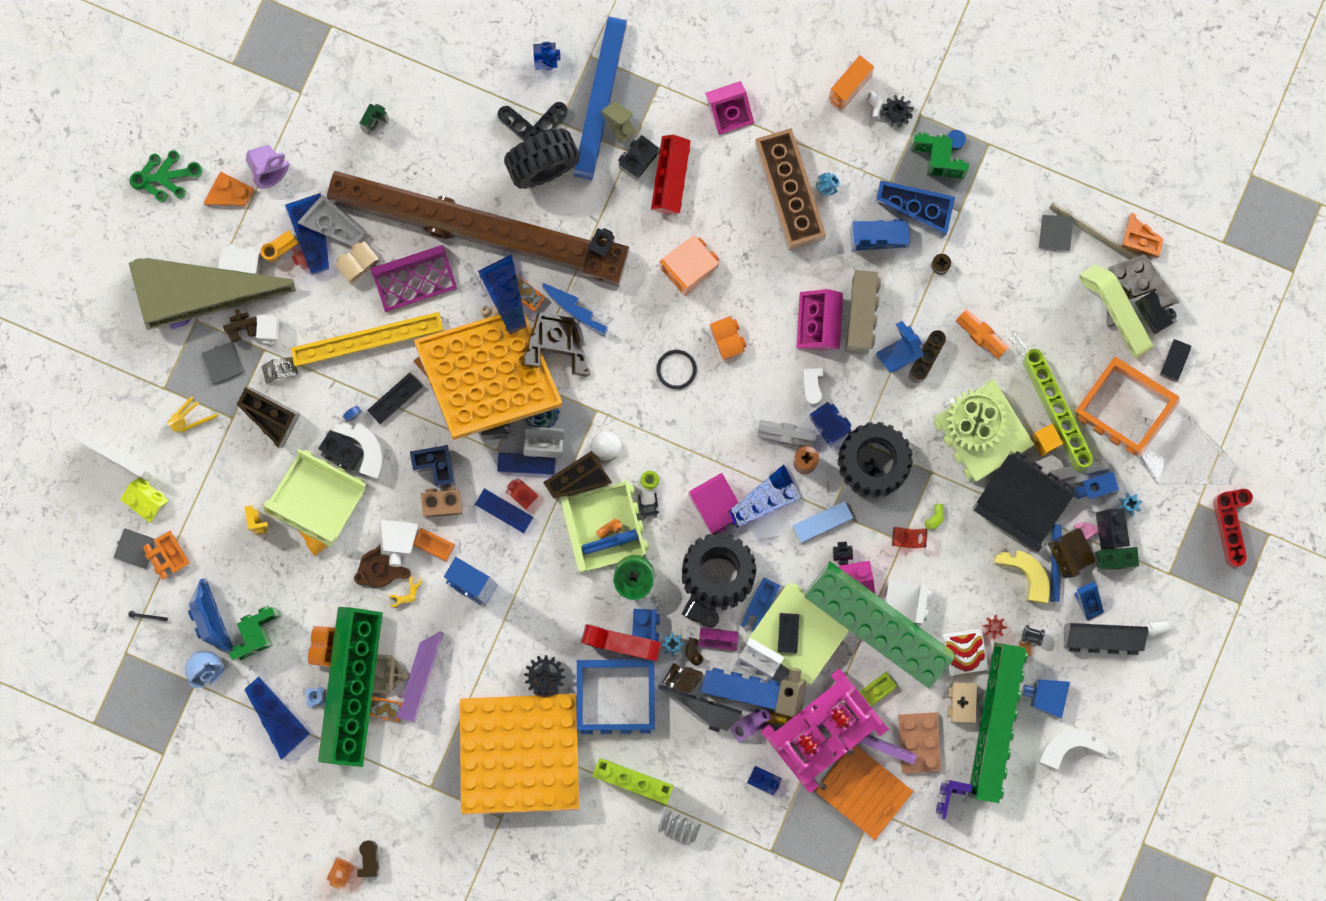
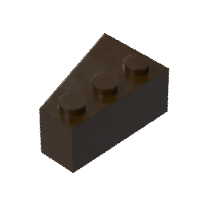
M251 387L244 388L237 402V406L258 425L261 431L274 442L277 448H284L300 413Z
M590 451L544 481L543 484L552 498L555 499L612 484V481L593 452Z

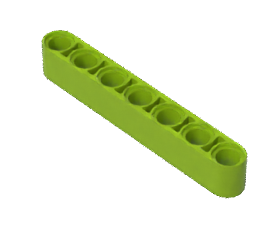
M1035 348L1030 349L1023 359V365L1051 423L1063 442L1062 446L1072 467L1077 472H1085L1093 462L1092 454L1043 353ZM1029 357L1036 358L1037 362H1031ZM1037 374H1043L1046 379L1038 378ZM1045 391H1051L1054 396H1048ZM1053 408H1060L1062 413H1056ZM1062 424H1067L1070 430H1064ZM1070 441H1075L1078 447H1072ZM1079 458L1085 459V461H1086L1087 464H1086V465L1080 464V462L1078 461V459H1079Z

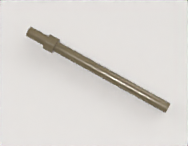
M1054 202L1049 207V209L1060 216L1074 217L1073 224L1127 258L1133 259L1138 257L1131 250L1122 248L1121 244L1073 215V212L1069 209L1065 210Z

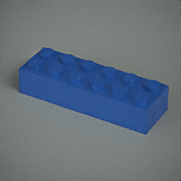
M456 556L443 576L447 580V585L480 606L482 602L487 605L498 586L490 576Z

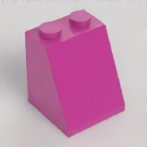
M723 473L716 475L688 492L690 500L711 535L723 533L728 525L732 524L735 526L743 521L742 517L745 516V513Z

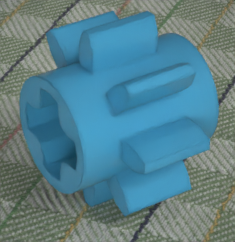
M828 172L818 176L820 181L816 183V187L822 195L832 196L838 192L837 187H839L840 181L835 174Z
M1126 493V499L1119 498V501L1122 503L1117 508H1125V514L1130 513L1131 517L1135 515L1134 510L1137 512L1141 511L1138 506L1142 501L1137 500V494L1130 496L1129 493ZM1128 502L1133 503L1134 506H1132V507L1128 506V507H1127V506H1126V503H1128Z
M671 632V637L663 636L666 643H662L661 646H666L665 654L670 651L674 657L675 651L682 653L679 647L685 645V643L679 641L681 635L676 638L674 633ZM671 639H674L675 642L678 643V646H675L674 650H671V647L667 646V643H670Z

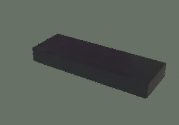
M409 372L367 411L381 425L423 386Z

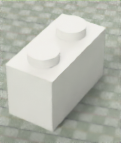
M227 244V247L221 246L218 268L259 274L262 255L257 251L258 249L253 247L239 249L237 245Z

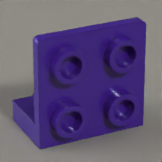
M946 779L945 783H941L939 794L942 795L941 802L937 803L936 814H939L938 818L946 820L951 790L952 793L966 795V792H971L972 790L971 784Z

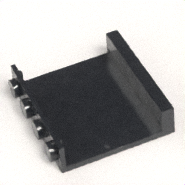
M1010 451L972 508L974 512L1036 552H1039L1042 548L1041 543L1071 499L1077 497V494L1072 485L1067 482L1062 484L1058 481L1059 477L1052 472L1045 473L1042 471L1043 467L1035 461L1031 464L1025 460L1027 456L1021 452L1016 451L1014 453Z

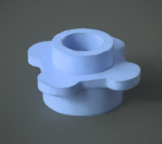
M322 687L306 689L307 706H323L325 704V699L323 698L324 689Z

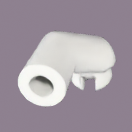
M868 91L865 97L873 107L871 117L880 118L883 100L875 91Z

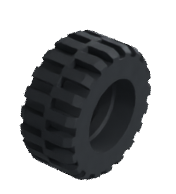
M557 128L539 133L517 144L516 147H513L506 153L504 164L513 184L519 189H527L550 182L570 171L571 168H574L579 163L580 153L570 132L563 128Z
M868 422L864 426L856 427L844 439L838 453L839 473L844 478L843 482L846 485H850L852 487L851 490L855 493L858 491L864 497H885L898 490L909 476L913 465L911 458L913 452L908 446L910 444L908 439L903 438V433L900 430L898 432L894 430V426L890 424L885 426L884 422H877V424ZM868 443H878L885 446L893 457L891 470L882 477H872L865 474L857 463L859 450Z
M716 533V536L707 534L704 540L702 538L695 540V545H690L683 559L682 584H685L684 589L686 593L691 594L690 598L694 602L700 601L699 606L704 608L706 605L710 606V610L716 611V607H721L722 611L727 610L729 605L731 608L738 606V602L746 600L747 595L751 593L756 577L754 554H750L751 549L748 545L743 546L741 539L734 540L733 535L730 534L727 537L722 536V533ZM711 559H724L735 567L737 576L731 583L715 585L708 582L702 576L701 566Z

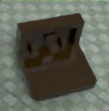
M1076 528L1047 543L1063 578L1075 577L1080 574V570L1095 562L1094 555L1080 528Z

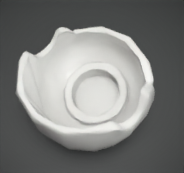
M607 431L597 434L591 443V449L595 457L604 461L618 456L622 448L620 438L615 433Z

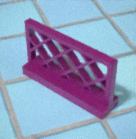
M444 245L370 268L385 312L457 289ZM443 257L446 265L441 272L432 266L436 259ZM423 264L429 267L424 278L414 273L418 265ZM446 268L448 270L449 275L444 273ZM431 269L441 273L436 284L426 279ZM405 270L411 273L406 283L396 279L399 271ZM413 275L423 279L418 290L408 285ZM445 275L451 279L453 286L443 288L438 284L442 276ZM387 276L393 280L389 288L386 289L380 285L378 278ZM394 281L405 285L400 295L390 291ZM425 281L435 285L432 293L425 294L420 291ZM406 287L417 291L411 300L402 297ZM388 293L399 297L396 304L390 307L387 306L385 300ZM400 299L405 300V302L399 303Z

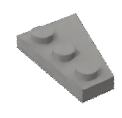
M324 195L298 221V224L351 247L366 233Z

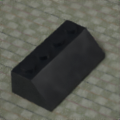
M1068 623L1064 625V648H1069V652H1080L1081 649H1088V653H1100V650H1108L1107 654H1119V651H1127V655H1139V652L1145 650L1148 627Z

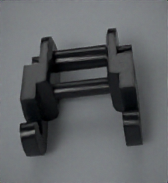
M654 492L655 502L648 505L642 504L641 496L638 495L640 510H643L641 516H644V519L646 518L645 516L655 515L657 517V514H659V511H656L658 507L656 492ZM654 507V511L645 512L644 508Z

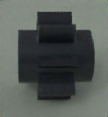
M847 541L837 542V546H833V561H838L839 565H848V560H853L852 545L847 546Z

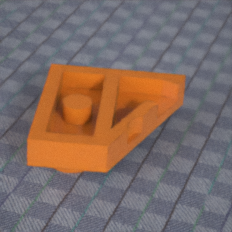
M220 171L203 203L206 206H246L255 189Z
M1131 212L1121 247L1158 259L1164 239L1157 233H1154L1146 223L1143 225L1136 218L1137 215Z

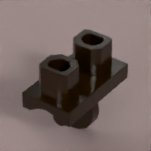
M236 309V315L229 317L230 322L234 323L223 326L224 332L228 334L230 340L237 342L242 340L240 331L244 329L247 330L248 337L256 336L257 317L248 318V312L241 314L240 310Z

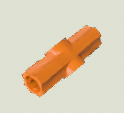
M968 309L956 319L955 322L970 334V338L978 346H983L997 360L1009 348L995 335L994 330L987 323L981 322Z

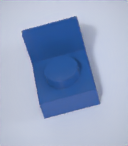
M1095 582L1076 589L1077 592L1074 595L1086 620L1104 613Z

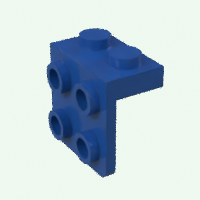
M903 321L896 324L902 339L876 353L878 359L889 373L898 371L924 356L920 348L922 342L919 336L915 335L911 326H906Z

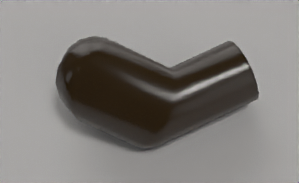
M689 637L685 655L691 664L695 666L701 665L704 659L696 650L698 639Z

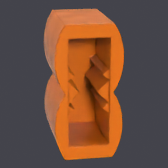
M729 316L709 325L723 361L745 353L744 348L747 345L743 336L739 337L737 330H740L736 319L733 320Z
M313 627L311 647L308 651V664L330 667L335 628Z

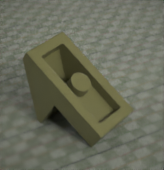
M613 101L600 111L619 143H624L637 133L629 121L633 114L616 101Z

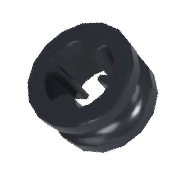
M870 458L869 462H864L872 477L875 476V473L881 472L873 458Z

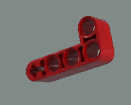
M1248 489L1223 492L1213 500L1225 560L1232 568L1244 565L1247 560L1236 509L1247 506L1252 502L1253 494ZM1240 493L1246 496L1245 503L1239 501L1238 496ZM1220 497L1227 499L1228 504L1226 507L1220 504ZM1225 516L1231 518L1232 523L1230 526L1224 523ZM1230 534L1235 536V544L1229 543L1228 536ZM1238 547L1237 550L1230 551V549ZM1239 556L1240 560H1233L1232 557Z
M585 624L581 643L588 646L655 662L658 661L662 645L658 641L606 630L589 624Z

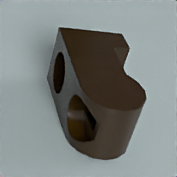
M373 840L364 841L359 846L363 869H357V876H379L378 846Z

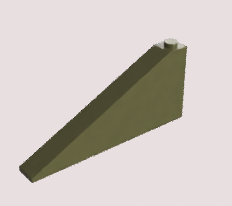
M139 258L129 262L147 330L296 291L293 279L151 258Z

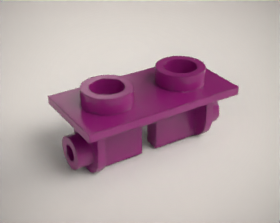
M700 627L698 646L737 651L739 632Z

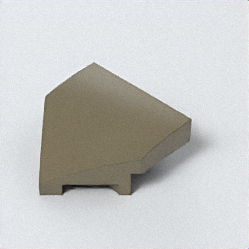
M377 655L373 693L389 694L409 677L392 655Z

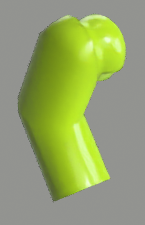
M934 504V515L930 519H926L924 523L926 529H937L943 523V504Z

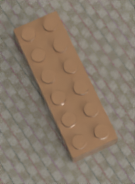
M792 128L755 139V147L788 251L825 240L826 234Z

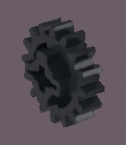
M545 655L543 660L540 656H537V662L531 660L532 666H526L529 673H524V676L528 677L525 684H531L528 688L529 691L535 689V695L542 692V697H545L546 693L552 696L553 690L560 692L557 687L564 686L561 679H566V676L561 674L565 671V668H559L562 663H554L555 657L548 660V655ZM542 664V668L538 672H533L536 666ZM550 664L556 668L557 673L551 672L549 669ZM544 671H547V674L554 677L547 678L546 681L543 682V678L536 675L543 674ZM532 679H537L540 682V688L534 684ZM553 680H557L556 684L548 689V684Z

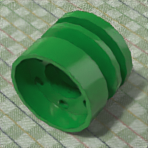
M629 555L620 560L615 568L613 578L615 589L620 596L629 600H638L649 594L654 583L655 572L653 565L641 555ZM631 572L638 573L636 580L634 577L630 578Z

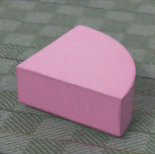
M1078 523L1073 526L1074 529L1080 528L1086 540L1098 533V527L1090 523Z

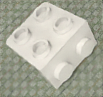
M890 581L885 602L915 624L921 625L923 621H927L928 610L925 608L926 602H930L932 591L929 590V585Z

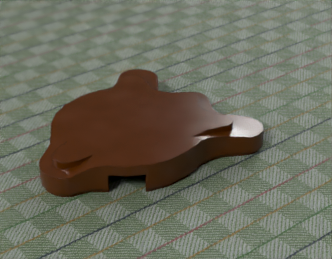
M379 544L377 548L363 555L358 572L354 576V581L358 585L380 588L389 585L395 579L410 578L411 571L401 566H390V556L381 554V546Z

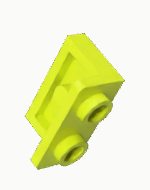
M140 477L129 483L120 498L122 502L149 523L155 519L161 507L168 502V499L161 492L155 490L146 480Z

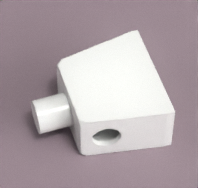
M381 520L379 524L381 554L390 556V566L400 567L401 557H409L418 524Z

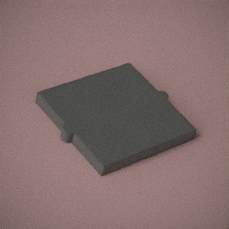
M1042 214L1038 248L1052 249L1053 251H1070L1074 217H1064L1059 214L1056 216Z
M232 342L219 347L215 346L213 349L202 353L213 384L223 380L229 381L231 377L243 373Z
M124 528L120 541H117L118 546L113 558L146 569L149 560L145 557L146 553L142 547L149 543L153 549L155 538Z

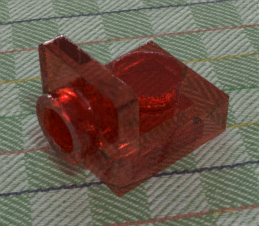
M519 478L512 480L505 491L525 510L538 497Z

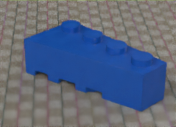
M881 180L875 201L946 235L955 196Z
M714 667L712 671L706 670L701 693L776 710L780 682L768 680V683L761 682V678L754 676L746 679L742 678L743 674L731 672V675L724 674V670Z

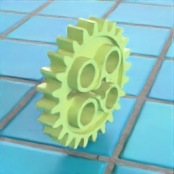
M979 388L975 389V393H973L972 389H968V395L965 392H960L962 398L955 396L956 403H949L953 407L952 410H946L951 415L945 418V420L950 421L946 428H952V431L948 434L955 435L953 441L961 440L959 446L963 447L966 444L967 450H970L973 445L974 451H978L979 446L982 450H986V444L989 447H993L992 441L999 443L997 436L1004 437L1001 430L1007 429L1003 422L1009 421V419L1003 418V415L1008 413V411H1002L1005 404H998L1001 398L993 399L994 392L987 395V389L980 393ZM969 402L974 404V411L971 413L966 409ZM980 403H982L983 406H982V408L980 409V412H979V405H980ZM987 408H991L993 411V415L990 418L985 416ZM978 416L980 422L973 420V417ZM963 421H967L969 423V428L967 431H962L961 429V423ZM982 426L987 428V434L984 437L979 434Z

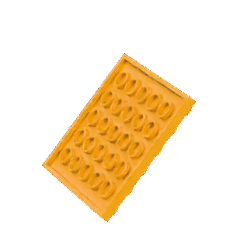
M523 308L414 340V345L452 440L562 407V400L541 350L540 367L536 369L521 366L532 331Z
M576 694L545 695V697L533 695L460 699L462 815L579 810Z

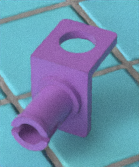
M756 709L735 722L730 729L737 741L740 743L766 727L767 721L771 718L770 713L766 709L761 711ZM737 726L743 729V736L737 732Z

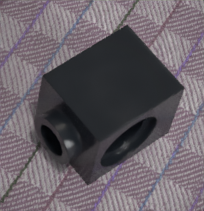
M597 228L587 248L588 253L606 260L615 242L613 232L606 228L602 230ZM599 239H606L608 243L602 247L597 244V241Z

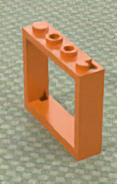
M1114 356L1078 406L1075 414L1078 417L1077 420L1083 425L1089 424L1097 434L1101 436L1104 434L1109 437V441L1114 445L1119 446L1120 444L1126 448L1125 451L1128 454L1141 457L1180 403V397ZM1114 370L1168 403L1139 444L1134 443L1085 411Z

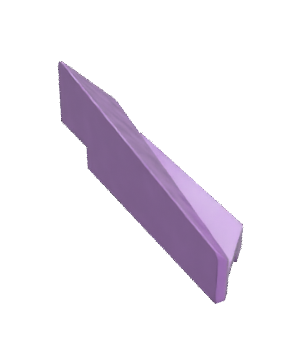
M439 631L419 643L403 695L405 700L397 714L398 718L416 722L443 632Z

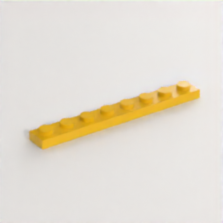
M436 312L292 347L291 353L294 366L299 367L444 331L440 313Z

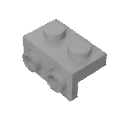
M526 427L524 456L562 458L564 429Z

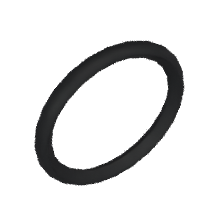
M674 349L660 357L656 372L659 380L666 387L682 389L693 382L697 373L696 362L689 353ZM674 353L685 355L692 363V376L682 385L667 383L660 372L662 361Z

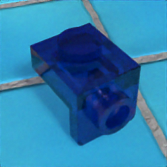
M754 766L747 783L774 795L780 787L782 778Z

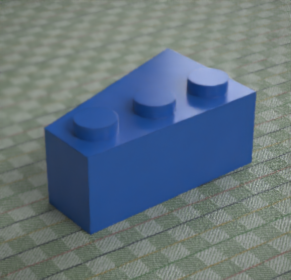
M894 219L892 221H852L850 227L851 251L908 248L910 245L908 221H903V219Z

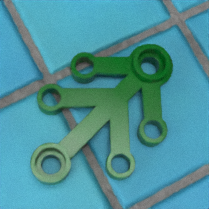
M171 150L156 174L149 175L153 167L161 163V157L154 153L149 156V161L142 171L134 172L130 176L129 182L135 190L145 189L154 195L157 201L165 202L167 200L165 191L156 189L150 183L158 182L173 192L176 198L182 199L185 197L186 191L184 188L170 182L169 179L186 176L199 178L203 173V169L199 163L191 162L185 169L168 171L171 165L180 159L179 153ZM172 154H177L175 159H171ZM158 157V161L153 163L152 159ZM197 168V169H198V173H197V174H193V173H192L193 169ZM142 178V183L137 184V179ZM182 190V195L178 196L177 191ZM160 193H164L162 199H158Z

